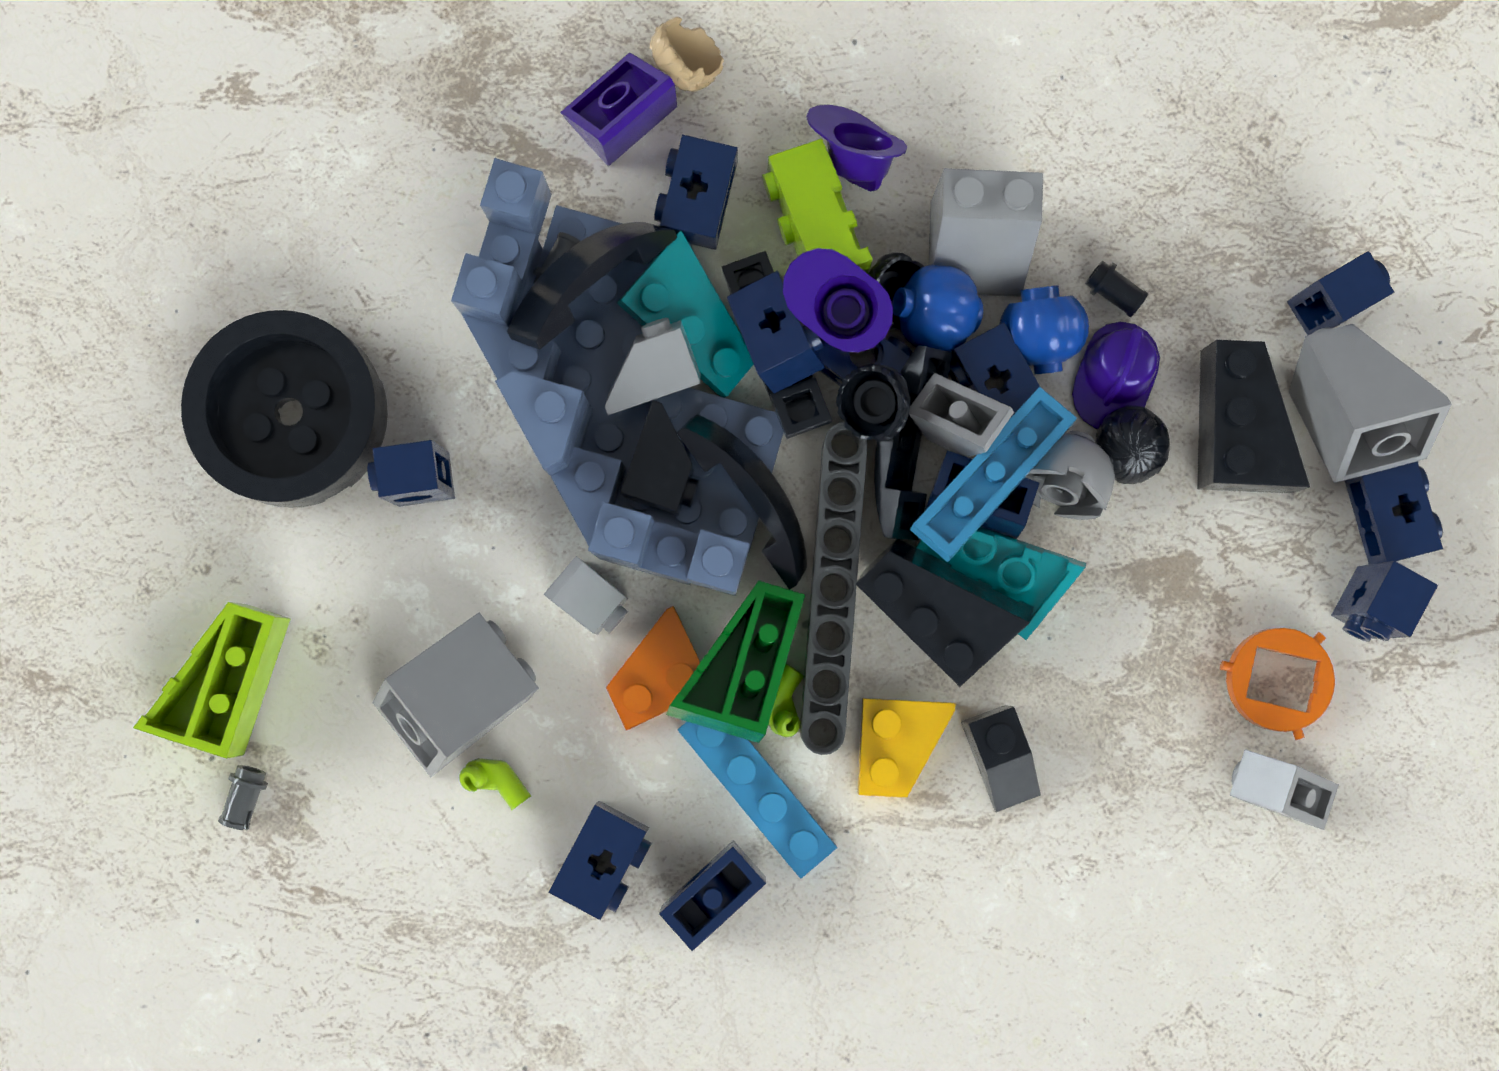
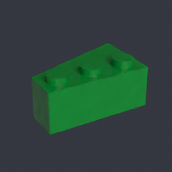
M758 580L689 680L669 705L666 715L759 743L766 735L805 594Z

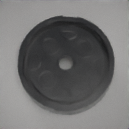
M274 310L259 312L236 320L221 329L202 347L195 357L185 379L182 392L181 418L187 443L201 467L226 489L252 500L277 507L296 508L316 505L325 502L326 499L340 493L348 486L352 487L367 472L368 462H374L372 448L382 446L387 427L388 413L385 390L368 356L352 340L331 324L312 315L296 311ZM289 401H299L303 409L300 421L291 426L284 425L280 419L279 408H282Z

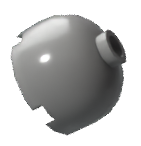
M1070 431L1065 433L1025 478L1040 483L1033 502L1034 506L1040 508V500L1044 499L1060 506L1054 515L1076 520H1089L1100 517L1103 508L1106 510L1112 494L1115 474L1109 456L1094 442L1091 436L1080 431Z

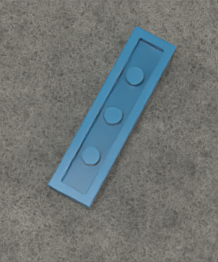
M1039 387L1008 420L988 451L977 454L913 523L910 530L946 562H949L1046 453L1069 430L1077 417Z
M686 722L677 729L800 879L837 849L835 843L749 740L691 722Z

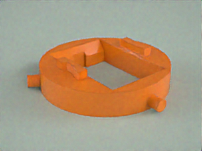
M1273 628L1261 630L1244 639L1233 652L1229 662L1222 660L1220 664V670L1227 671V690L1237 711L1246 720L1260 728L1283 732L1292 731L1295 740L1305 738L1302 728L1309 726L1322 716L1328 708L1334 693L1335 675L1333 665L1327 652L1320 645L1326 637L1320 632L1312 638L1295 629ZM1257 648L1317 662L1313 677L1314 686L1309 696L1306 712L1246 698Z

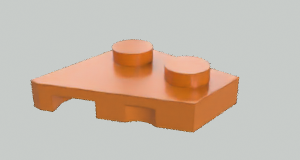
M674 606L666 609L606 686L626 731L668 711L669 705L700 663Z

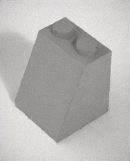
M944 168L930 206L928 265L952 266L961 269L974 281L978 295L1021 297L1020 290L1024 289L1042 223L1043 173Z
M1354 324L1334 329L1326 327L1306 335L1289 389V394L1334 483L1427 459L1452 405L1444 393Z
M480 612L385 678L373 701L375 707L430 777L438 773L526 703L539 689L535 683L536 676L528 663L522 658L516 659L505 645L506 638L502 630L493 621H486Z

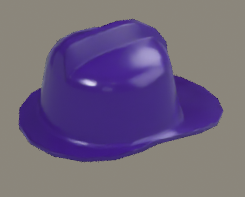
M827 104L812 107L807 113L806 118L809 126L827 140L828 154L837 175L870 192L878 190L883 178L888 174L893 158L906 153L907 145L903 140L887 133L870 119L856 111L842 106Z
M816 248L802 253L790 263L783 280V295L787 307L802 324L826 343L843 352L859 353L874 348L886 337L892 325L893 306L889 294L878 281L848 257L833 249Z
M1121 321L1106 324L1094 333L1088 343L1074 380L1072 397L1075 410L1082 420L1095 429L1099 428L1107 414L1116 409L1125 407V405L1146 406L1159 370L1160 361L1156 342L1146 330L1136 324Z

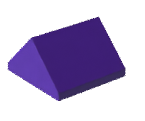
M629 52L560 113L609 167L678 107L675 83L670 76Z

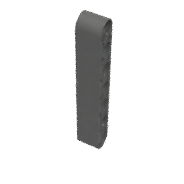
M839 422L829 429L822 445L800 719V736L803 743L809 750L819 755H827L837 751L843 744L846 732L866 471L867 439H859V437L854 436L851 431L844 427V422ZM838 435L850 436L857 444V452L848 458L840 457L834 453L831 441ZM842 481L850 485L854 495L853 501L841 506L833 503L827 491L830 484ZM832 528L844 530L850 538L849 549L843 553L831 552L824 544L825 533ZM836 575L843 579L846 584V594L842 600L833 602L823 597L820 591V584L824 577ZM825 622L835 623L842 631V642L834 650L824 649L817 641V630ZM822 670L832 671L839 679L838 690L831 697H819L813 689V679ZM817 719H829L835 726L833 740L826 745L814 744L809 738L811 724Z

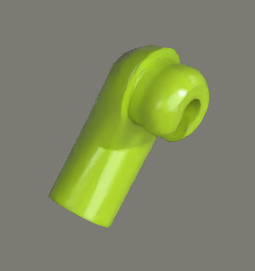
M787 663L768 724L775 734L785 738L794 736L800 729L801 721L798 717L792 695L804 678L801 672Z
M480 758L467 763L459 775L460 783L467 791L475 792L477 789L498 790L511 810L531 797L511 766L503 760Z

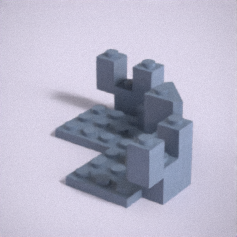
M494 158L480 203L483 212L489 220L479 257L465 253L451 302L462 314L497 378L495 382L537 459L556 485L589 546L588 551L597 558L687 585L692 583L736 596L759 516L721 463L704 472L679 437L693 465L694 472L692 478L699 480L691 507L682 505L679 516L624 498L621 494L652 400L610 415L607 414L605 409L607 396L635 337L643 334L642 326L620 307L617 302L658 254L645 265L624 259L573 300L568 306L575 318V322L539 350L512 340L507 332L512 318L522 300L534 285L533 281L536 276L533 271L536 267H542L557 240L558 233L564 232L582 241L592 234L622 223L556 205L542 249L538 239L552 195L543 171ZM686 388L654 399V401L663 404L676 432L698 414L715 422L739 438L763 461L771 473L773 472L784 433L775 412L692 388Z

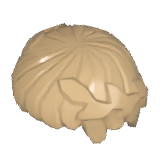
M680 17L672 18L656 27L655 33L651 38L649 49L652 50L656 66L660 71L670 76L675 86L683 91L694 92L704 89L714 82L716 76L723 69L724 59L720 55L721 51L715 45L713 38L706 35L704 29L701 27L693 29L682 27L680 25L682 21Z

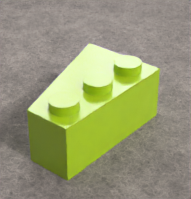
M821 138L768 156V173L762 174V179L770 202L775 200L779 202L783 217L777 218L785 245L793 243L797 256L816 248L833 249L848 257L868 274L873 259L868 247L860 248L854 231V227H857V220L852 210L847 211L840 192L842 185L823 139Z
M228 602L190 653L192 655L176 676L169 679L162 688L163 693L148 713L141 716L133 729L226 759L243 756L291 618L248 604Z

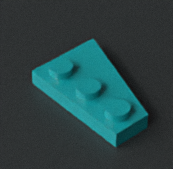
M679 231L676 234L677 239L658 254L617 304L641 326L662 318H669L670 324L682 321L701 374L700 379L716 394L725 398L754 364L743 337L682 231Z
M982 527L970 537L949 562H946L952 565V569L976 581L981 580L993 586L992 589L1017 602L1021 600L1033 606L1030 623L1018 633L1025 640L1030 637L1086 568L1085 562ZM922 540L917 544L916 548L946 562Z

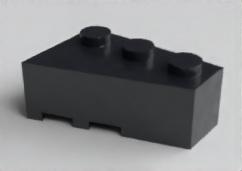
M1215 340L1200 350L1197 489L1294 493L1310 488L1265 342Z
M896 539L864 570L856 585L961 687L1030 623L1034 607L1021 600L1017 602L992 589L993 586L981 580L976 581L952 569V565L900 539Z

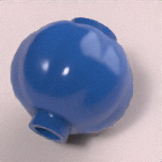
M930 264L921 267L911 275L903 288L897 289L892 301L893 314L898 316L902 334L916 348L919 345L952 352L953 349L964 344L972 333L977 331L983 318V302L978 297L974 281L961 269L952 266Z
M1059 285L1020 290L1022 302L1008 304L1001 316L999 325L1005 322L1027 364L1034 367V375L1063 371L1062 362L1079 353L1088 337L1089 322L1084 307L1074 296L1060 297Z

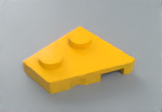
M862 698L858 795L907 798L953 716L956 703Z

